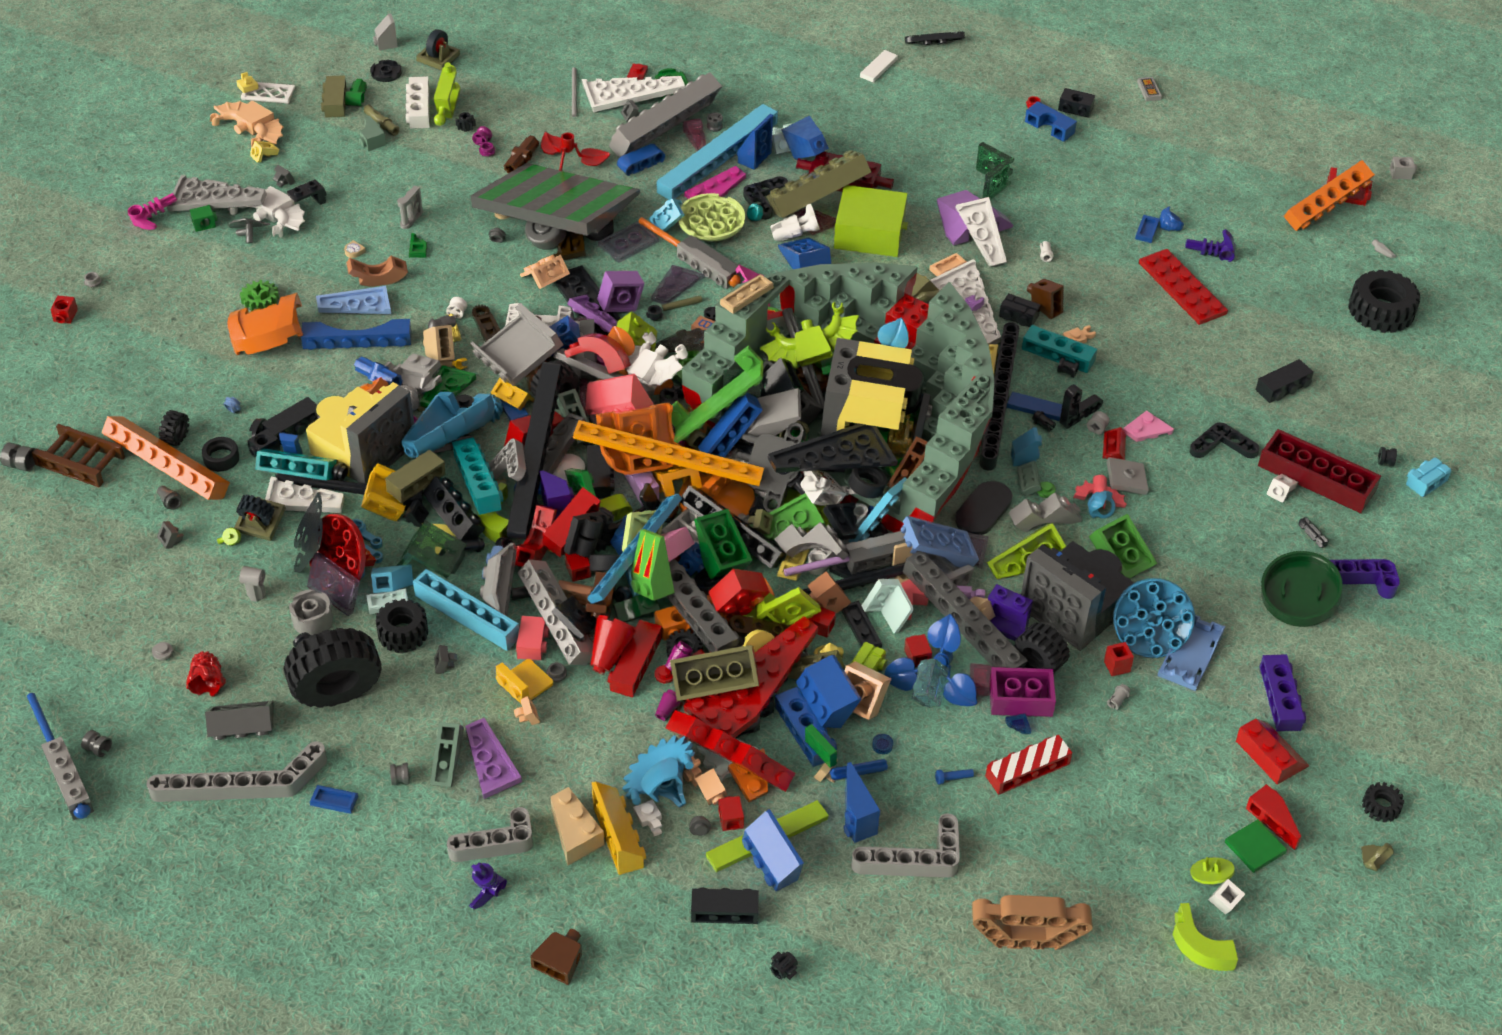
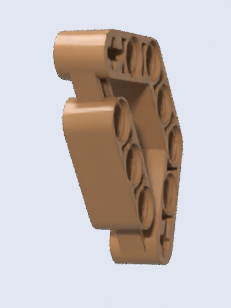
M1006 895L1000 899V904H993L988 899H977L972 902L974 927L998 948L1007 946V948L1011 949L1031 947V949L1044 950V948H1054V950H1057L1093 929L1091 907L1088 904L1079 903L1066 907L1065 900L1060 897Z

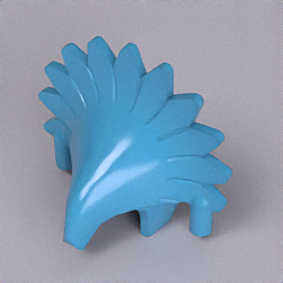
M674 735L668 742L664 738L661 739L657 747L650 745L647 754H639V762L630 765L629 769L632 772L624 777V780L628 782L622 788L627 792L626 798L632 799L634 805H639L641 803L639 794H648L656 802H659L658 795L672 800L679 808L686 804L682 787V775L684 765L687 769H692L694 766L691 757L694 756L695 752L690 750L693 746L692 742H687L685 736L678 740L676 735Z

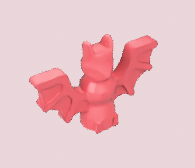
M1104 475L1094 476L1093 484L1085 480L1082 486H1076V493L1073 496L1075 499L1085 500L1088 494L1105 490L1112 492V499L1116 507L1125 508L1127 505L1124 502L1125 495H1121L1116 489L1108 487L1107 478Z

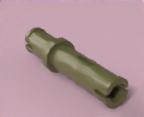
M370 104L364 107V113L371 116L383 130L386 129L393 136L399 133V127L392 123L389 117L383 116Z

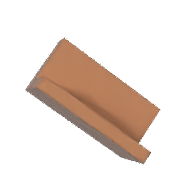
M563 580L558 581L567 599L574 596L582 605L586 606V603H590L587 598L594 587Z

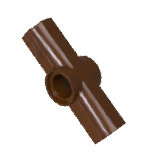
M530 135L526 137L519 147L515 146L512 149L511 157L504 164V170L507 173L531 161L533 152L539 146V141L535 136Z

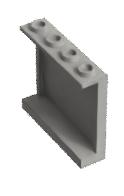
M521 303L515 307L519 316L482 346L478 347L474 342L470 343L474 348L472 351L478 359L481 358L487 367L490 366L491 370L496 375L498 374L503 382L506 383L508 381L512 386L517 384L563 346L556 332Z

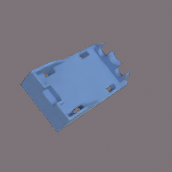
M906 516L903 520L904 525L901 528V532L905 533L903 538L906 541L907 547H912L910 553L914 554L917 551L945 557L954 566L960 568L968 564L973 567L979 561L967 531Z
M1195 615V624L1190 638L1176 652L1170 653L1174 650L1170 648L1157 675L1196 691L1225 629V626L1213 621L1208 623L1200 620L1201 617ZM1199 670L1202 672L1200 676L1197 675Z

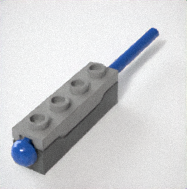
M29 693L27 699L46 739V743L41 744L49 767L72 819H84L94 812L89 796L62 736L54 738L35 693Z

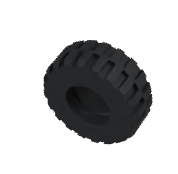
M336 628L335 630H325L322 633L313 634L308 639L299 642L287 655L283 670L290 693L295 700L309 707L324 708V706L332 707L337 704L350 702V700L357 699L363 693L368 692L377 683L382 671V664L374 641L370 636L354 628Z

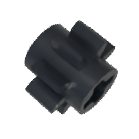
M468 112L461 113L459 118L455 119L458 130L468 132L473 130L472 126H476L474 115Z
M778 951L771 958L770 970L776 978L782 980L787 977L790 980L797 974L798 961L790 952H783L781 954Z

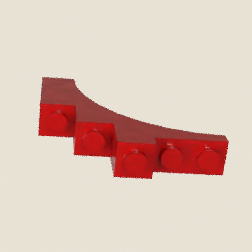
M674 711L665 729L681 738L685 736L688 741L740 766L786 792L796 774L755 747L743 743L724 731L713 728L700 719L680 711Z

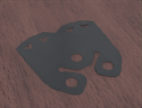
M317 492L304 514L294 539V547L297 549L301 541V550L305 552L304 556L299 552L296 557L294 572L300 573L306 567L321 545L323 522L320 518L322 512L320 492ZM306 535H308L307 541H306V543H305V542H304L305 537H306ZM299 558H300V564H299V566L297 567V562H298V560H299Z

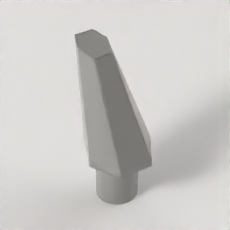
M1377 239L1373 240L1372 245L1375 247L1376 252L1389 258L1397 257L1383 243H1380Z

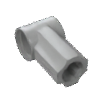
M243 566L239 577L240 583L245 584L250 601L257 602L263 599L266 594L263 584L265 570Z

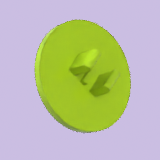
M1206 857L1199 860L1190 869L1191 877L1203 884L1225 882L1227 879L1232 878L1235 873V867L1232 862L1216 857Z

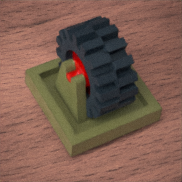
M243 495L236 509L239 518L234 528L238 529L242 534L271 541L286 507L284 504L261 499L254 495Z

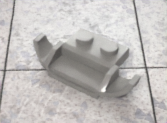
M413 353L402 365L398 364L395 367L391 361L385 364V366L389 367V370L402 376V385L415 387L418 394L432 390L442 381L441 375H438L435 379L432 378V375L441 367L440 361Z

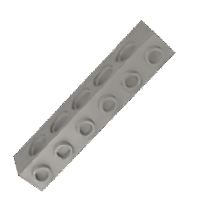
M528 560L519 570L518 574L569 665H587L591 661L593 643L587 635L579 640L552 613L556 606L567 600V597L546 561Z

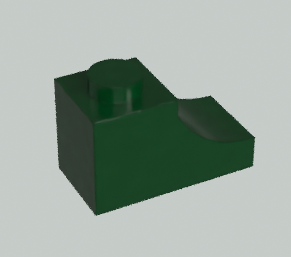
M642 595L613 604L617 619L623 622L655 614V611L660 610L657 600L654 601Z

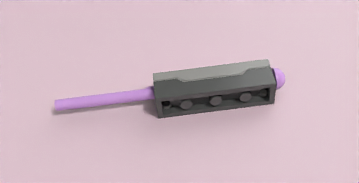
M899 531L858 542H851L846 544L847 548L845 550L849 556L844 560L836 556L784 569V575L790 576L845 562L851 574L892 565L894 546L906 542L903 538L905 533Z

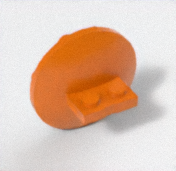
M709 474L706 477L700 475L702 488H699L700 490L729 509L736 516L741 513L746 516L749 515V509L755 500L753 488L747 483ZM688 478L679 491L681 497L688 486H692L691 478ZM679 502L681 512L685 511L687 507Z

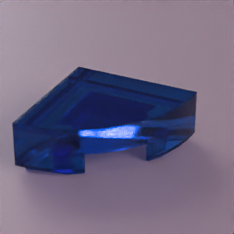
M1026 714L1005 717V722L1009 728H1013L1021 734H1031V727Z

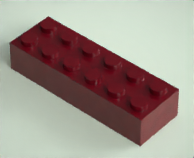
M1277 429L1262 450L1258 463L1259 467L1276 475L1283 474L1297 481L1298 485L1359 513L1363 512L1377 491L1381 475L1280 429Z

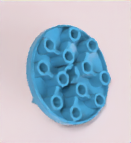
M1148 578L1133 583L1120 595L1114 608L1113 623L1118 638L1122 643H1127L1130 651L1143 657L1158 658L1167 656L1170 648L1174 649L1170 653L1176 652L1187 642L1194 628L1195 612L1190 598L1177 584L1166 579Z

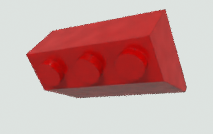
M1254 719L1239 728L1236 742L1277 785L1309 767V764L1268 722Z

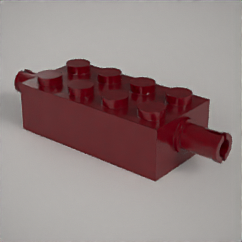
M824 151L816 155L813 161L798 158L796 169L807 170L810 174L814 172L816 167L820 165L826 166L830 160L834 158L839 159L843 155ZM867 161L871 173L848 184L849 186L876 189L878 186L892 189L894 179L881 176L882 164ZM842 187V188H840V189H838V190H836V191L843 192V188H844V187Z

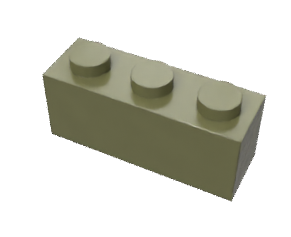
M345 75L326 76V81L323 83L321 111L325 112V118L345 117V94L347 91Z
M428 450L385 478L387 492L401 503L405 502L425 489L435 476L443 477L446 475L445 461L431 450Z

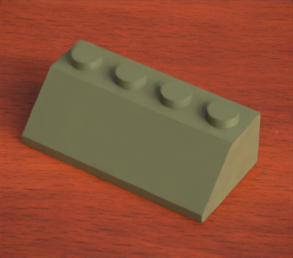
M752 645L670 660L677 701L759 686L754 646Z

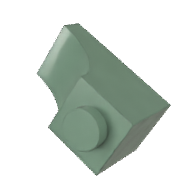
M371 116L365 117V127L363 130H360V145L368 151L385 146V133Z

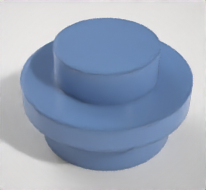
M225 398L223 405L227 410L232 413L241 410L240 402L236 398Z

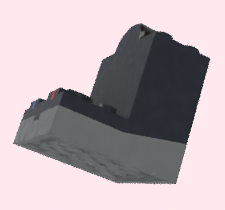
M1074 541L1060 552L1054 547L1051 549L1042 544L1027 557L1021 595L1033 600L1031 617L1056 629L1064 637L1065 641L1081 651L1113 623V612L1118 598L1134 582L1121 574L1122 563L1110 551L1097 549L1089 552Z

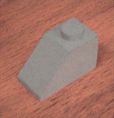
M391 13L375 28L373 42L375 46H378L379 50L398 47L395 22Z

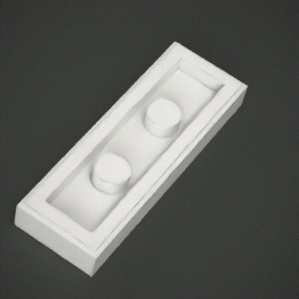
M884 50L860 73V77L874 83L898 59V55Z

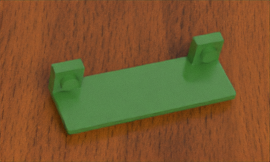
M749 345L734 356V360L744 372L690 413L678 401L672 404V425L675 427L674 441L676 443L686 440L691 432L702 428L708 419L715 418L720 410L724 407L728 408L737 397L744 396L753 385L757 386L762 381L763 360Z

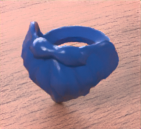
M1170 206L1162 210L1160 215L1161 229L1167 231H1180L1183 229L1184 223L1176 214L1170 211Z

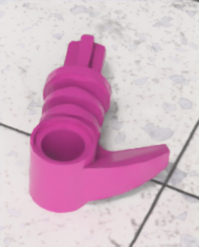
M171 193L161 199L155 197L153 199L154 203L149 201L148 206L143 204L144 208L140 205L131 206L128 209V215L133 225L146 230L156 229L157 225L149 221L148 218H152L151 214L158 215L157 211L164 213L165 207L177 201L175 195Z

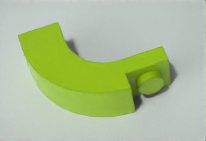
M500 482L498 485L499 491L501 490L503 500L505 501L508 498V487ZM496 511L481 515L477 512V515L481 518V523L485 527L482 533L495 543L498 538H508V519L499 516Z
M1180 903L1178 912H1175L1173 937L1182 953L1194 963L1208 969L1218 971L1235 970L1238 957L1234 940L1219 941L1203 936L1194 925L1190 904Z

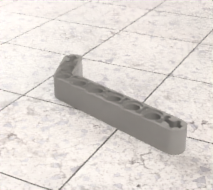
M311 742L283 770L158 774L151 776L147 780V788L151 799L156 802L292 797L327 763L325 747L321 742Z

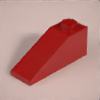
M1266 784L1249 797L1246 809L1295 850L1299 845L1301 835L1283 797Z

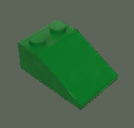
M729 509L694 519L702 561L711 580L727 575L732 569L744 570L753 561Z

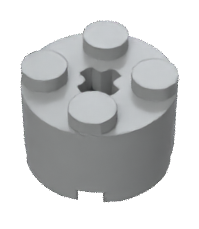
M310 589L302 591L293 597L294 600L290 603L289 609L293 627L300 634L307 632L313 635L322 633V631L332 627L333 615L329 597L325 593H317L315 590Z

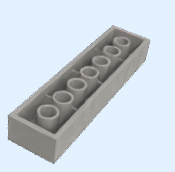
M711 72L706 75H700L696 81H690L685 88L677 89L672 96L667 95L662 102H656L649 110L645 109L639 116L630 118L626 124H620L616 128V133L611 137L612 140L609 147L619 158L643 147L712 104L722 85Z

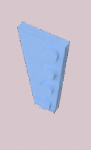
M386 286L316 296L319 313L391 314Z

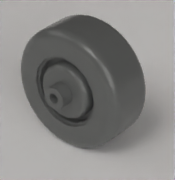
M527 221L525 226V234L529 241L535 247L543 250H549L558 246L567 234L566 230Z

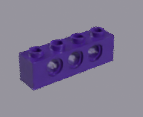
M1287 654L1263 655L1259 667L1276 731H1301L1303 723H1306V713L1302 711V698L1297 693V680L1292 675V663L1289 662Z

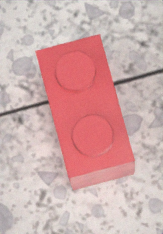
M521 617L516 645L517 659L542 660V654L547 652V641H545V638H549L550 630L546 626L543 617Z

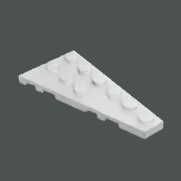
M667 76L660 79L645 77V80H637V77L612 78L610 81L596 79V81L589 82L587 79H582V84L593 112L623 106L628 99L633 100L635 103L673 94L677 89L685 88L681 76Z

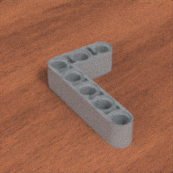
M949 813L941 815L937 830L938 849L857 847L852 854V870L857 874L953 877L957 874L960 859L958 819Z

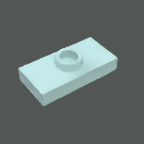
M406 588L366 595L369 614L379 613V609L385 607V604L388 602L392 603V600L400 601L405 599V601H408Z

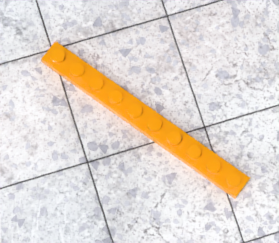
M578 420L573 434L574 439L756 486H760L764 472L763 467Z

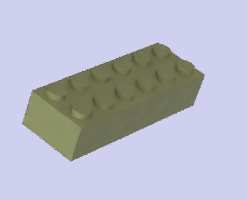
M853 150L847 151L843 154V157L830 160L826 166L820 165L814 169V172L802 174L799 176L800 179L785 183V187L771 190L770 194L766 197L774 214L784 218L871 173L864 154Z

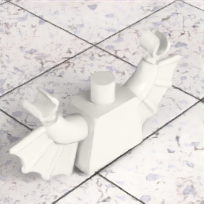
M272 186L265 189L267 196L263 205L241 207L256 208L253 216L257 221H262L266 218L271 222H277V225L272 227L273 237L276 234H279L280 238L283 237V228L285 227L299 231L300 225L305 222L303 219L305 211L300 209V204L295 205L294 201L287 194ZM229 207L228 211L230 210V214L235 215L240 207Z
M650 332L642 336L646 343L642 346H635L634 353L628 357L631 366L625 368V370L628 372V375L635 374L641 383L655 389L657 385L660 386L666 380L672 379L683 368L679 363V359L687 358L688 352L685 346L681 344L675 349L676 355L663 359L669 350L660 344L655 352L650 351V345L656 342V337Z

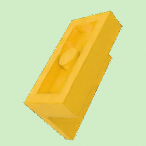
M499 378L491 391L492 395L519 410L525 406L528 400L533 403L535 400L527 392L512 386L509 382H503L501 378Z

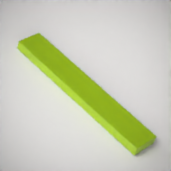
M816 800L776 820L787 837L790 838L828 820L829 815L820 802ZM743 835L706 852V858L716 872L752 856L750 850L747 851L743 846Z

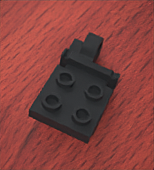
M599 507L600 511L573 516L564 552L569 555L576 553L582 557H590V555H594L595 550L598 552L604 551L606 546L612 545L610 541L619 525L613 522L614 515H612V512L604 507Z

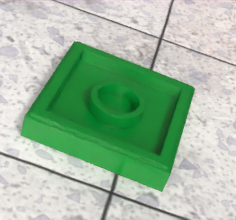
M1258 819L1225 839L1227 846L1253 873L1286 854L1287 851L1280 841Z

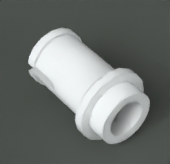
M1044 241L1043 244H1040V258L1044 262H1050L1054 257L1051 251V244L1048 241Z

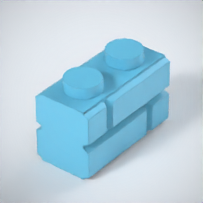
M1436 457L1430 461L1425 460L1418 469L1413 468L1407 475L1406 485L1421 497H1424L1448 481L1451 468L1442 464Z

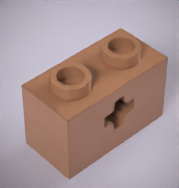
M827 571L807 585L812 591L809 594L810 597L820 607L834 611L836 614L851 603L844 591Z

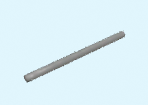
M575 67L572 68V117L577 116V69Z

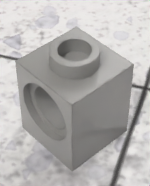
M1413 157L1392 158L1389 168L1392 179L1412 180L1413 174L1417 170Z

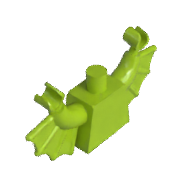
M833 302L834 316H832V321L828 326L823 329L820 325L813 327L811 319L801 322L803 330L796 332L795 338H786L780 333L778 326L772 322L774 329L768 330L766 327V331L770 336L775 337V340L761 346L760 350L767 354L768 361L776 362L778 359L784 358L791 361L795 369L798 368V363L801 367L831 358L834 354L833 350H835L837 338L851 340L852 336L858 332L856 322L859 315L840 317L844 313L843 303L841 302V306L836 308V303Z

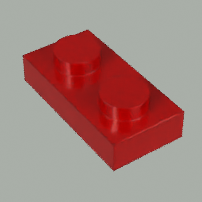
M633 63L627 78L637 77V80H644L648 71V65Z

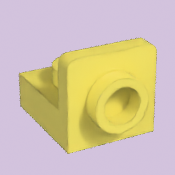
M254 141L251 148V157L256 162L261 163L263 155H278L279 149L271 142Z

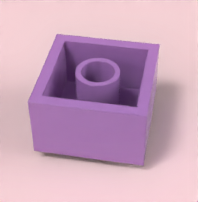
M605 271L597 300L604 312H634L637 310L645 283L638 271Z

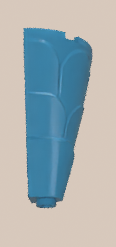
M439 392L401 441L405 454L409 457L417 458L428 450L435 451L440 449L445 444L485 426L491 421L495 411L491 394H477L473 397L476 402L468 408H460L453 392Z

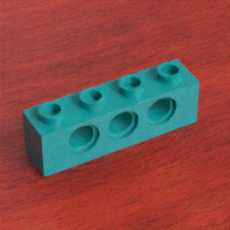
M1031 325L1023 337L1022 350L1057 363L1060 362L1062 357L1073 363L1078 362L1080 363L1078 370L1084 373L1089 372L1096 360L1097 348Z
M263 449L257 451L255 470L327 481L334 479L332 470L337 464V460Z

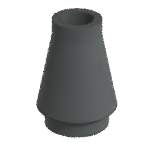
M160 486L157 489V494L160 496L165 508L175 510L181 505L179 493L166 486Z

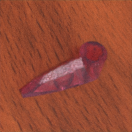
M701 119L683 121L685 135L695 150L699 151L706 145Z

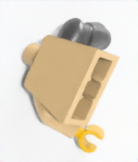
M445 315L435 320L432 318L428 323V329L423 332L425 355L439 360L441 367L442 365L451 368L455 366L459 370L467 368V366H463L461 363L467 361L466 358L454 361L452 327L456 325L455 317Z

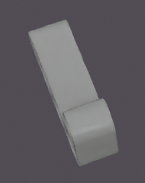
M523 807L514 808L510 812V827L452 835L447 840L449 858L454 862H463L529 851L533 846L528 810Z

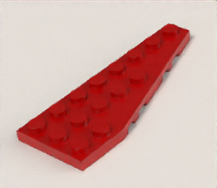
M803 616L755 652L759 686L693 698L683 705L684 711L709 726L724 731L736 738L757 722L761 711L768 706L772 695L777 693L792 671L791 668L794 663L799 661L803 650L808 648L818 633V626Z

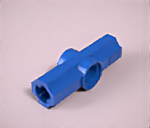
M362 356L356 359L354 363L355 371L367 376V379L374 381L382 377L389 385L392 382L399 386L402 385V376L389 370V367Z

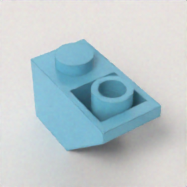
M412 564L372 568L373 593L390 592L413 585Z

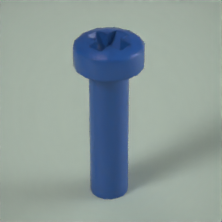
M973 769L950 772L936 770L935 779L938 785L944 784V781L971 778L974 776Z

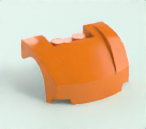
M298 293L281 297L278 305L272 304L267 306V308L255 309L250 313L248 308L231 312L227 323L231 343L236 355H239L240 351H245L248 355L286 344L288 342L287 338L296 334L298 337H302L303 333L296 312V308L302 307Z

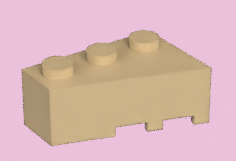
M569 787L550 797L551 810L567 866L604 846V831Z

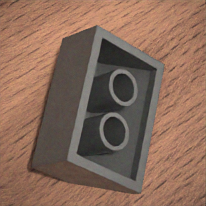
M273 700L209 707L205 712L207 737H213V740L226 739V735L235 734V738L248 736L247 733L256 732L257 736L269 734V731L273 729Z

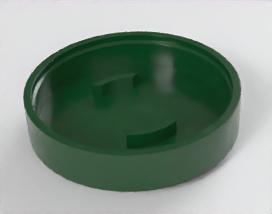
M1309 551L1289 552L1274 559L1265 569L1261 580L1262 601L1275 618L1288 625L1297 627L1317 625L1329 619L1337 611L1342 599V578L1336 566L1320 554Z

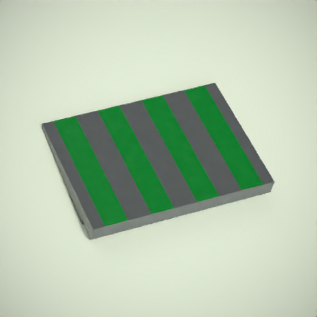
M526 163L470 195L472 208L588 236L591 232L598 233L640 194V189Z

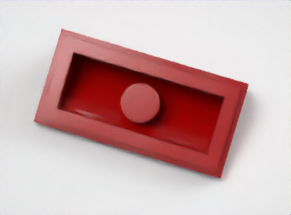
M1122 427L1104 431L1103 459L1111 457L1125 460L1126 434Z

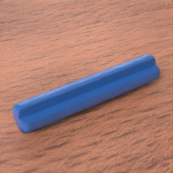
M885 759L853 764L859 776L888 769ZM847 766L831 769V779L846 778Z

